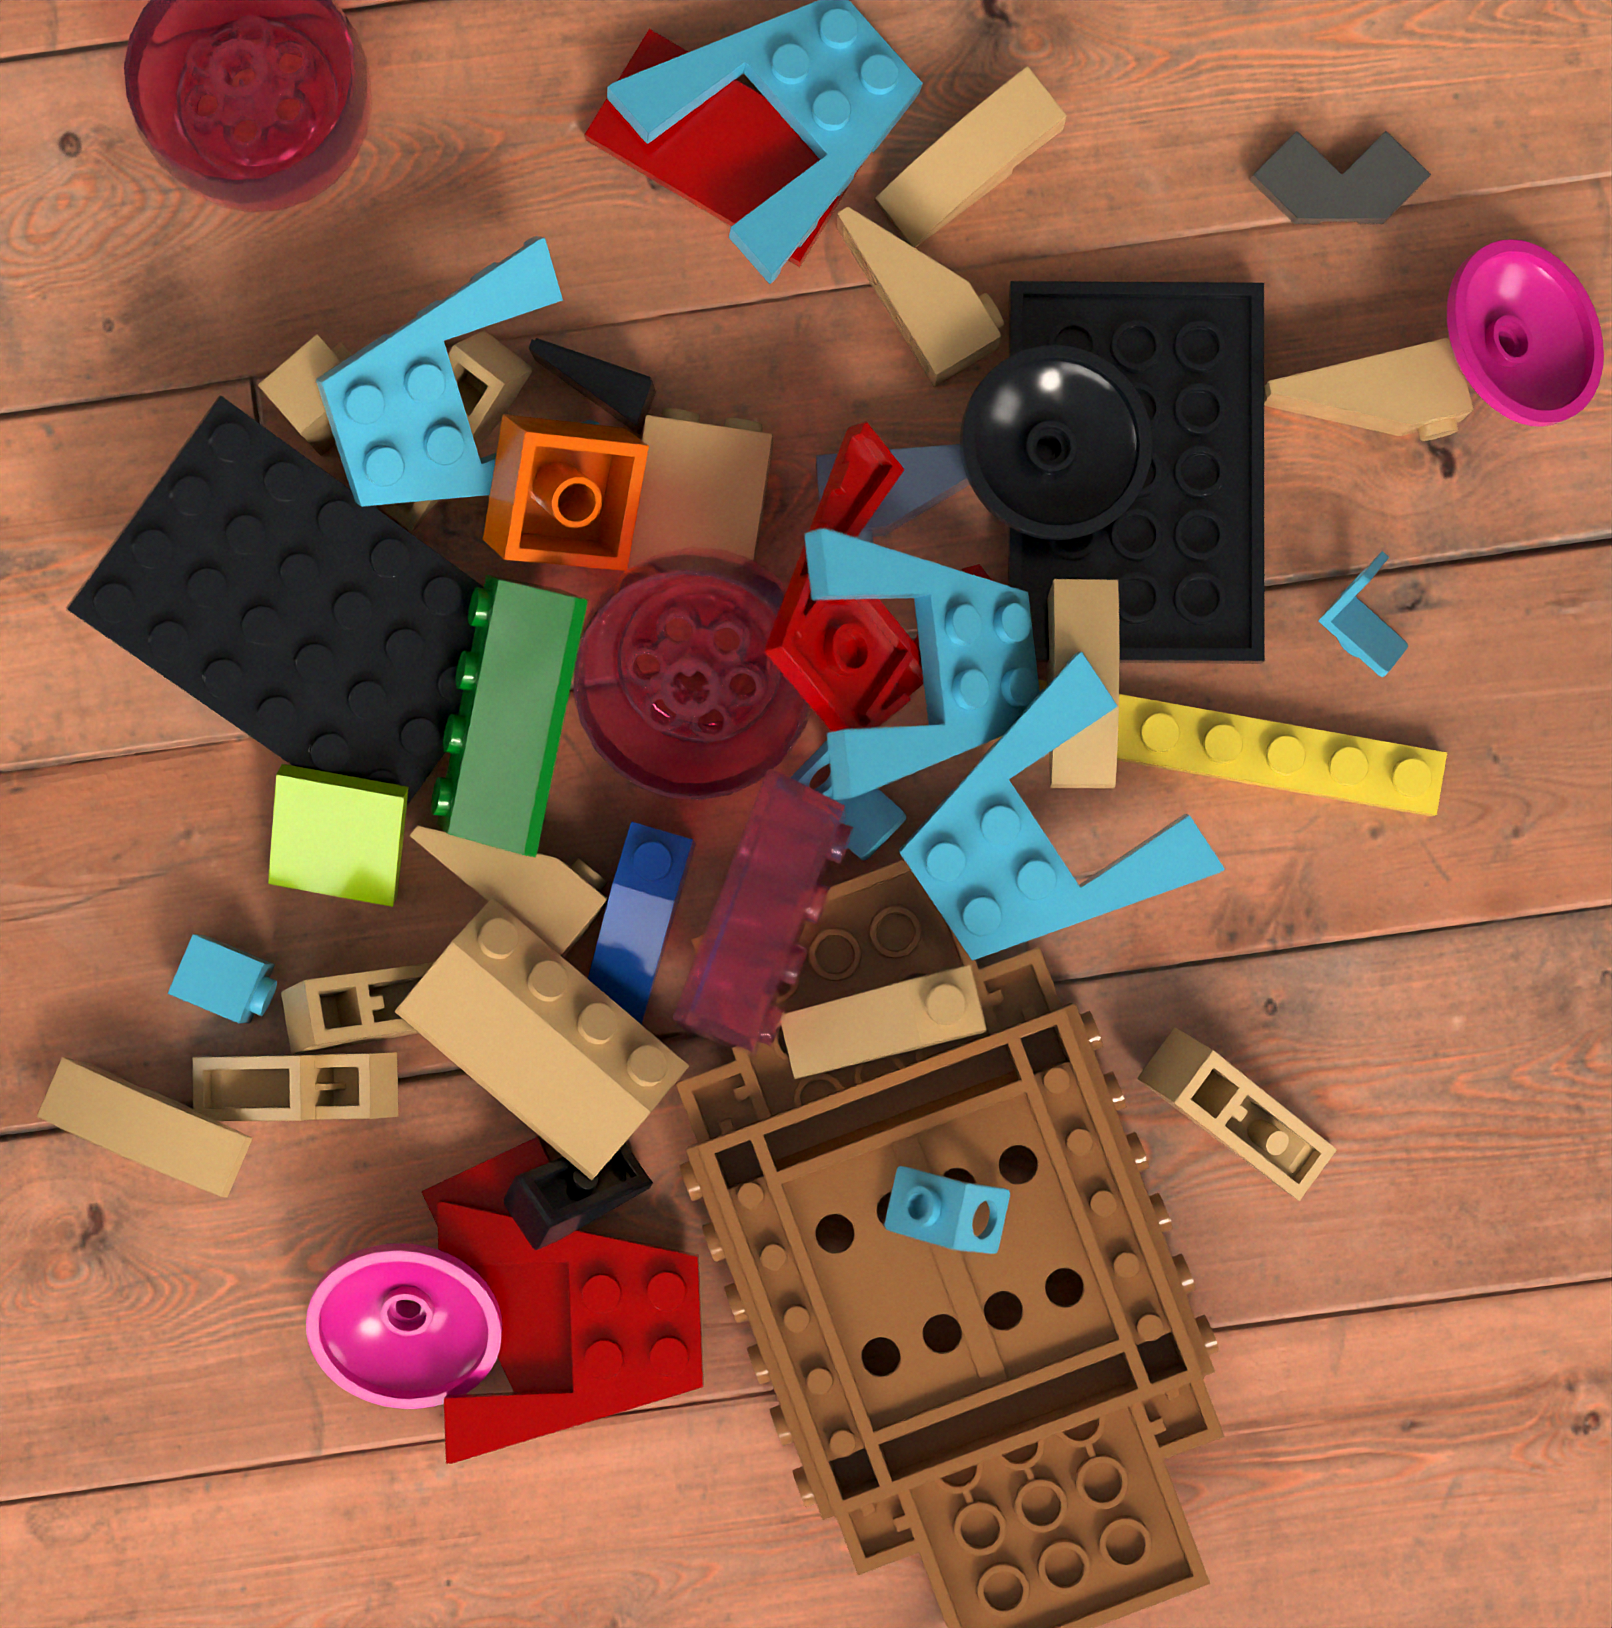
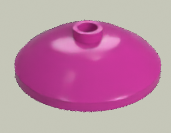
M1508 239L1492 242L1478 249L1464 260L1456 271L1449 289L1447 326L1453 354L1467 382L1494 410L1512 421L1524 425L1551 426L1577 415L1595 395L1604 364V346L1600 323L1590 297L1581 282L1555 255L1538 245L1522 240Z
M392 1243L371 1246L356 1251L339 1260L322 1276L309 1302L306 1316V1334L311 1352L321 1369L331 1380L350 1394L385 1407L422 1409L444 1404V1397L446 1395L467 1394L484 1380L491 1371L499 1353L502 1338V1317L492 1290L470 1266L438 1249L416 1244ZM404 1300H412V1301H415V1302L411 1303V1302H406V1301H404Z

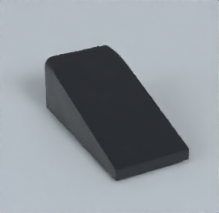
M539 338L531 340L529 350L535 361L638 434L642 433L646 415L649 413L656 393L651 377Z
M624 1143L593 1180L589 1179L564 1156L515 1176L504 1197V1204L532 1248L538 1250L566 1237L650 1189L653 1182L629 1147Z

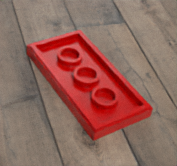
M649 29L617 81L686 54L688 51ZM736 79L648 144L607 98L584 134L587 142L729 226H733L820 160L763 95ZM848 187L840 197H836L818 220L817 227L803 245L794 251L788 261L799 267L802 265Z
M537 1136L421 1191L436 1225L437 1202L450 1201L468 1207L510 1214L505 1207L504 1197L515 1176L551 1162L540 1136ZM568 1262L470 1266L488 1284L498 1302L502 1317V1338L497 1357L513 1392L573 1390Z

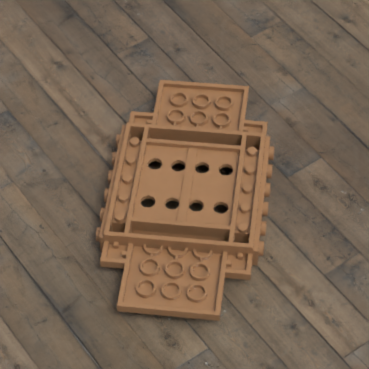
M905 860L691 939L736 1061L676 1083L698 1142L687 1147L686 1152L690 1161L680 1164L679 1167L692 1201L704 1198L712 1222L702 1225V1229L711 1255L715 1262L726 1258L735 1283L724 1286L737 1323L749 1320L757 1344L747 1347L757 1379L760 1384L771 1381L780 1405L770 1408V1413L779 1439L783 1446L794 1442L801 1460L802 1467L796 1468L792 1472L805 1507L817 1504L822 1520L833 1516L837 1518L857 1574L861 1575L913 1554L920 1553L947 1628H1095L1209 1585V1578L1164 1460L1225 1437L1203 1380L1204 1376L1215 1372L1209 1355L1218 1352L1219 1348L1205 1314L1196 1318L1193 1315L1186 1294L1195 1291L1196 1288L1182 1253L1172 1257L1163 1233L1172 1230L1173 1227L1165 1204L1159 1193L1148 1196L1140 1172L1150 1167L1141 1141L1136 1132L1125 1135L1117 1111L1126 1108V1102L1113 1071L1104 1075L1101 1072L1094 1050L1103 1047L1096 1022L1090 1011L1079 1014L1076 1003L1061 1005L1040 947L978 969L976 961L970 959ZM968 965L971 966L987 1029L984 1033L794 1079L779 1015L903 981ZM1013 1145L1028 1147L1032 1150L1037 1160V1168L1034 1175L1023 1183L1007 1181L999 1170L1001 1154ZM905 1166L942 1176L949 1169L962 1168L973 1175L976 1184L1008 1189L1010 1191V1198L998 1251L995 1254L953 1250L888 1231L878 1219L877 1204L882 1196L892 1191L897 1168ZM987 1201L982 1202L978 1206L973 1217L972 1227L976 1237L985 1230L988 1224L990 1210ZM830 1214L845 1216L854 1227L852 1243L848 1248L840 1252L825 1250L816 1239L815 1232L818 1223L822 1218ZM1060 1268H1069L1076 1271L1083 1282V1291L1080 1298L1068 1306H1059L1052 1303L1045 1292V1283L1048 1276ZM999 1291H1008L1015 1294L1022 1304L1021 1318L1014 1326L1007 1329L993 1327L984 1316V1306L987 1299ZM938 1314L952 1316L961 1327L960 1341L953 1349L946 1352L932 1350L923 1339L925 1323L931 1317ZM877 1337H885L892 1340L900 1350L898 1366L892 1372L885 1375L871 1373L865 1368L861 1359L864 1346L867 1342Z

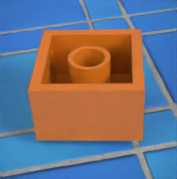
M503 414L483 540L504 560L627 571L649 445L622 427Z

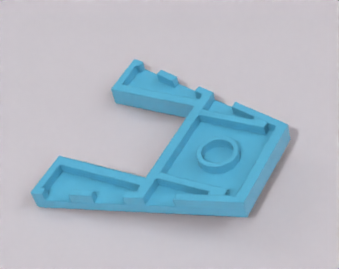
M849 0L815 1L610 84L607 89V99L648 144L744 73L820 159L730 228V240L769 284L779 276L781 268L798 247L800 248L817 227L818 220L836 197L841 196L853 180L856 171L870 153L875 152L917 98L921 90V80Z
M535 236L523 243L524 246L507 258L499 263L493 262L472 276L470 282L443 300L432 302L417 312V317L389 335H382L315 379L355 503L360 506L490 495L496 453L479 458L444 341L563 300L544 237ZM590 419V420H587V421H584V422H581V423L599 425L598 422L593 421V420H591V419Z
M818 529L804 534L812 600L914 598L928 725L849 729L827 733L834 800L857 797L1003 736L1023 714L1025 708L1040 693L1028 592L832 530Z
M1077 652L1068 660L1067 665L1045 689H1042L1025 708L1023 714L998 742H995L973 770L947 795L898 850L972 961L1225 870L1190 815L1184 814L1081 884H1078L1010 782V778L1118 707L1082 652Z

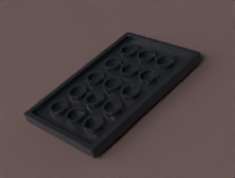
M1010 281L1009 357L1033 347L1064 345L1084 349L1107 360L1127 377L1140 395L1150 420L1153 444L1150 469L1140 493L1131 506L1106 527L1079 538L1049 540L1023 534L1008 526V586L1028 592L1036 662H1048L1049 660L1048 595L1053 580L1091 579L1118 580L1120 663H1263L1265 661L1264 283ZM1044 439L1037 442L1036 449L1038 455L1044 460H1053L1055 457L1053 444Z
M218 396L67 605L66 609L292 766L408 787V806L445 754L443 740L450 714H459L463 690L456 688L457 667L462 652H471L476 626L469 625V607L475 588H484V586L374 506H360L355 503L352 491L227 399Z

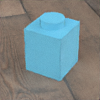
M193 934L168 994L234 1022L251 1023L254 1014L263 1016L272 1001L277 981L271 979L270 976L275 964L209 936Z

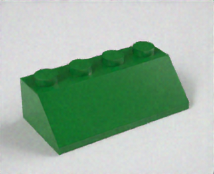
M487 574L484 588H475L468 615L469 625L476 626L471 652H462L456 673V688L463 690L459 714H450L444 733V752L451 753L446 778H437L431 799V814L438 816L437 825L447 834L520 855L536 857L588 599L558 588Z

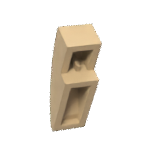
M1027 66L925 150L875 197V202L906 242L916 248L1011 176L1016 165L1060 133L1064 128L1067 115Z
M1054 579L1048 595L1049 660L1046 666L1047 686L1067 665L1068 660L1074 654L1082 652L1118 707L1049 752L1050 788L1114 789L1116 785L1119 720L1118 580Z
M397 1052L193 1057V1109L217 1121H303L398 1117Z
M62 1057L37 1114L38 1118L106 1150L225 1198L230 1193L253 1139L155 1090L134 1085L91 1063Z

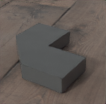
M1296 131L1252 175L1250 181L1294 224H1320L1321 222L1384 224L1427 181L1431 174L1387 131L1343 174Z

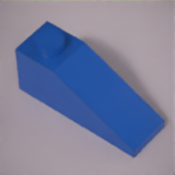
M631 821L612 883L588 980L642 1025L696 843L693 839Z

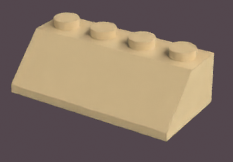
M493 897L450 943L395 1011L591 1180L601 1171L689 1067L687 1063Z

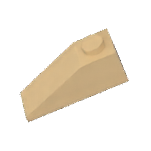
M846 207L837 213L838 232L933 387H936L999 348L1002 335L998 329L1004 326V321L997 306L987 293L977 296L969 281L850 207Z
M485 330L454 344L448 354L477 450L502 420L503 414H506L534 370L533 367ZM438 500L378 506L407 529L413 531L420 525Z
M1449 337L1270 380L1264 386V406L1396 436L1419 432L1421 441L1433 440L1457 432V422H1461L1474 410L1466 378L1456 362Z
M417 826L409 835L488 902L493 897L563 958L567 956L606 909L608 898L600 891L608 882L579 858L570 867L564 861L555 857L538 853L536 857L524 856L421 826Z
M435 962L309 979L282 991L281 996L291 1055L359 1045L419 1033L395 1011Z
M970 965L779 1015L794 1079L981 1034L987 1030Z
M1176 1027L1137 1078L1176 1110L1298 1201L1301 1200L1337 1151L1330 1143L1214 1050Z

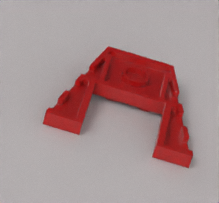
M867 421L850 426L847 429L809 532L818 529H828L857 538L905 470ZM804 542L764 652L832 732L849 729L879 728L911 701L909 696L924 684L919 637L917 635L913 641L880 599L812 600L806 544ZM980 564L961 569L962 572L993 581Z
M450 1201L437 1202L438 1250L456 1257L468 1266L568 1262L573 1390L446 1395L444 1397L446 1464H453L704 1386L699 1254L619 1237L604 1236L582 1231V1229H578L548 1246L535 1250L510 1214L468 1207Z

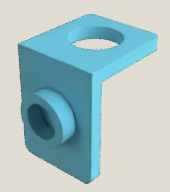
M1383 551L1346 587L1318 620L1338 639L1345 651L1352 656L1360 658L1381 677H1384L1393 668L1408 648V644L1403 638L1356 597L1389 558Z
M827 740L787 780L786 787L818 821L857 857L865 861L905 822L906 814L878 788L857 797L834 800L831 774L822 785L809 790L810 781L815 773L823 766L830 764Z
M899 1166L894 1178L885 1228L891 1232L953 1250L995 1254L999 1249L1010 1191L1001 1187L965 1183L918 1169ZM987 1201L990 1210L988 1224L985 1230L976 1237L972 1227L973 1217L978 1206L982 1202Z

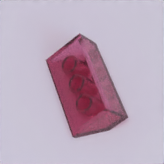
M767 769L672 1018L683 1030L756 1057L761 1043L772 1046L785 1012L784 1009L775 1007L784 982L795 985L807 955L808 949L798 945L807 921L818 924L829 897L831 888L821 884L830 860L841 863L851 839L853 827L844 824L847 816L845 805L778 771Z

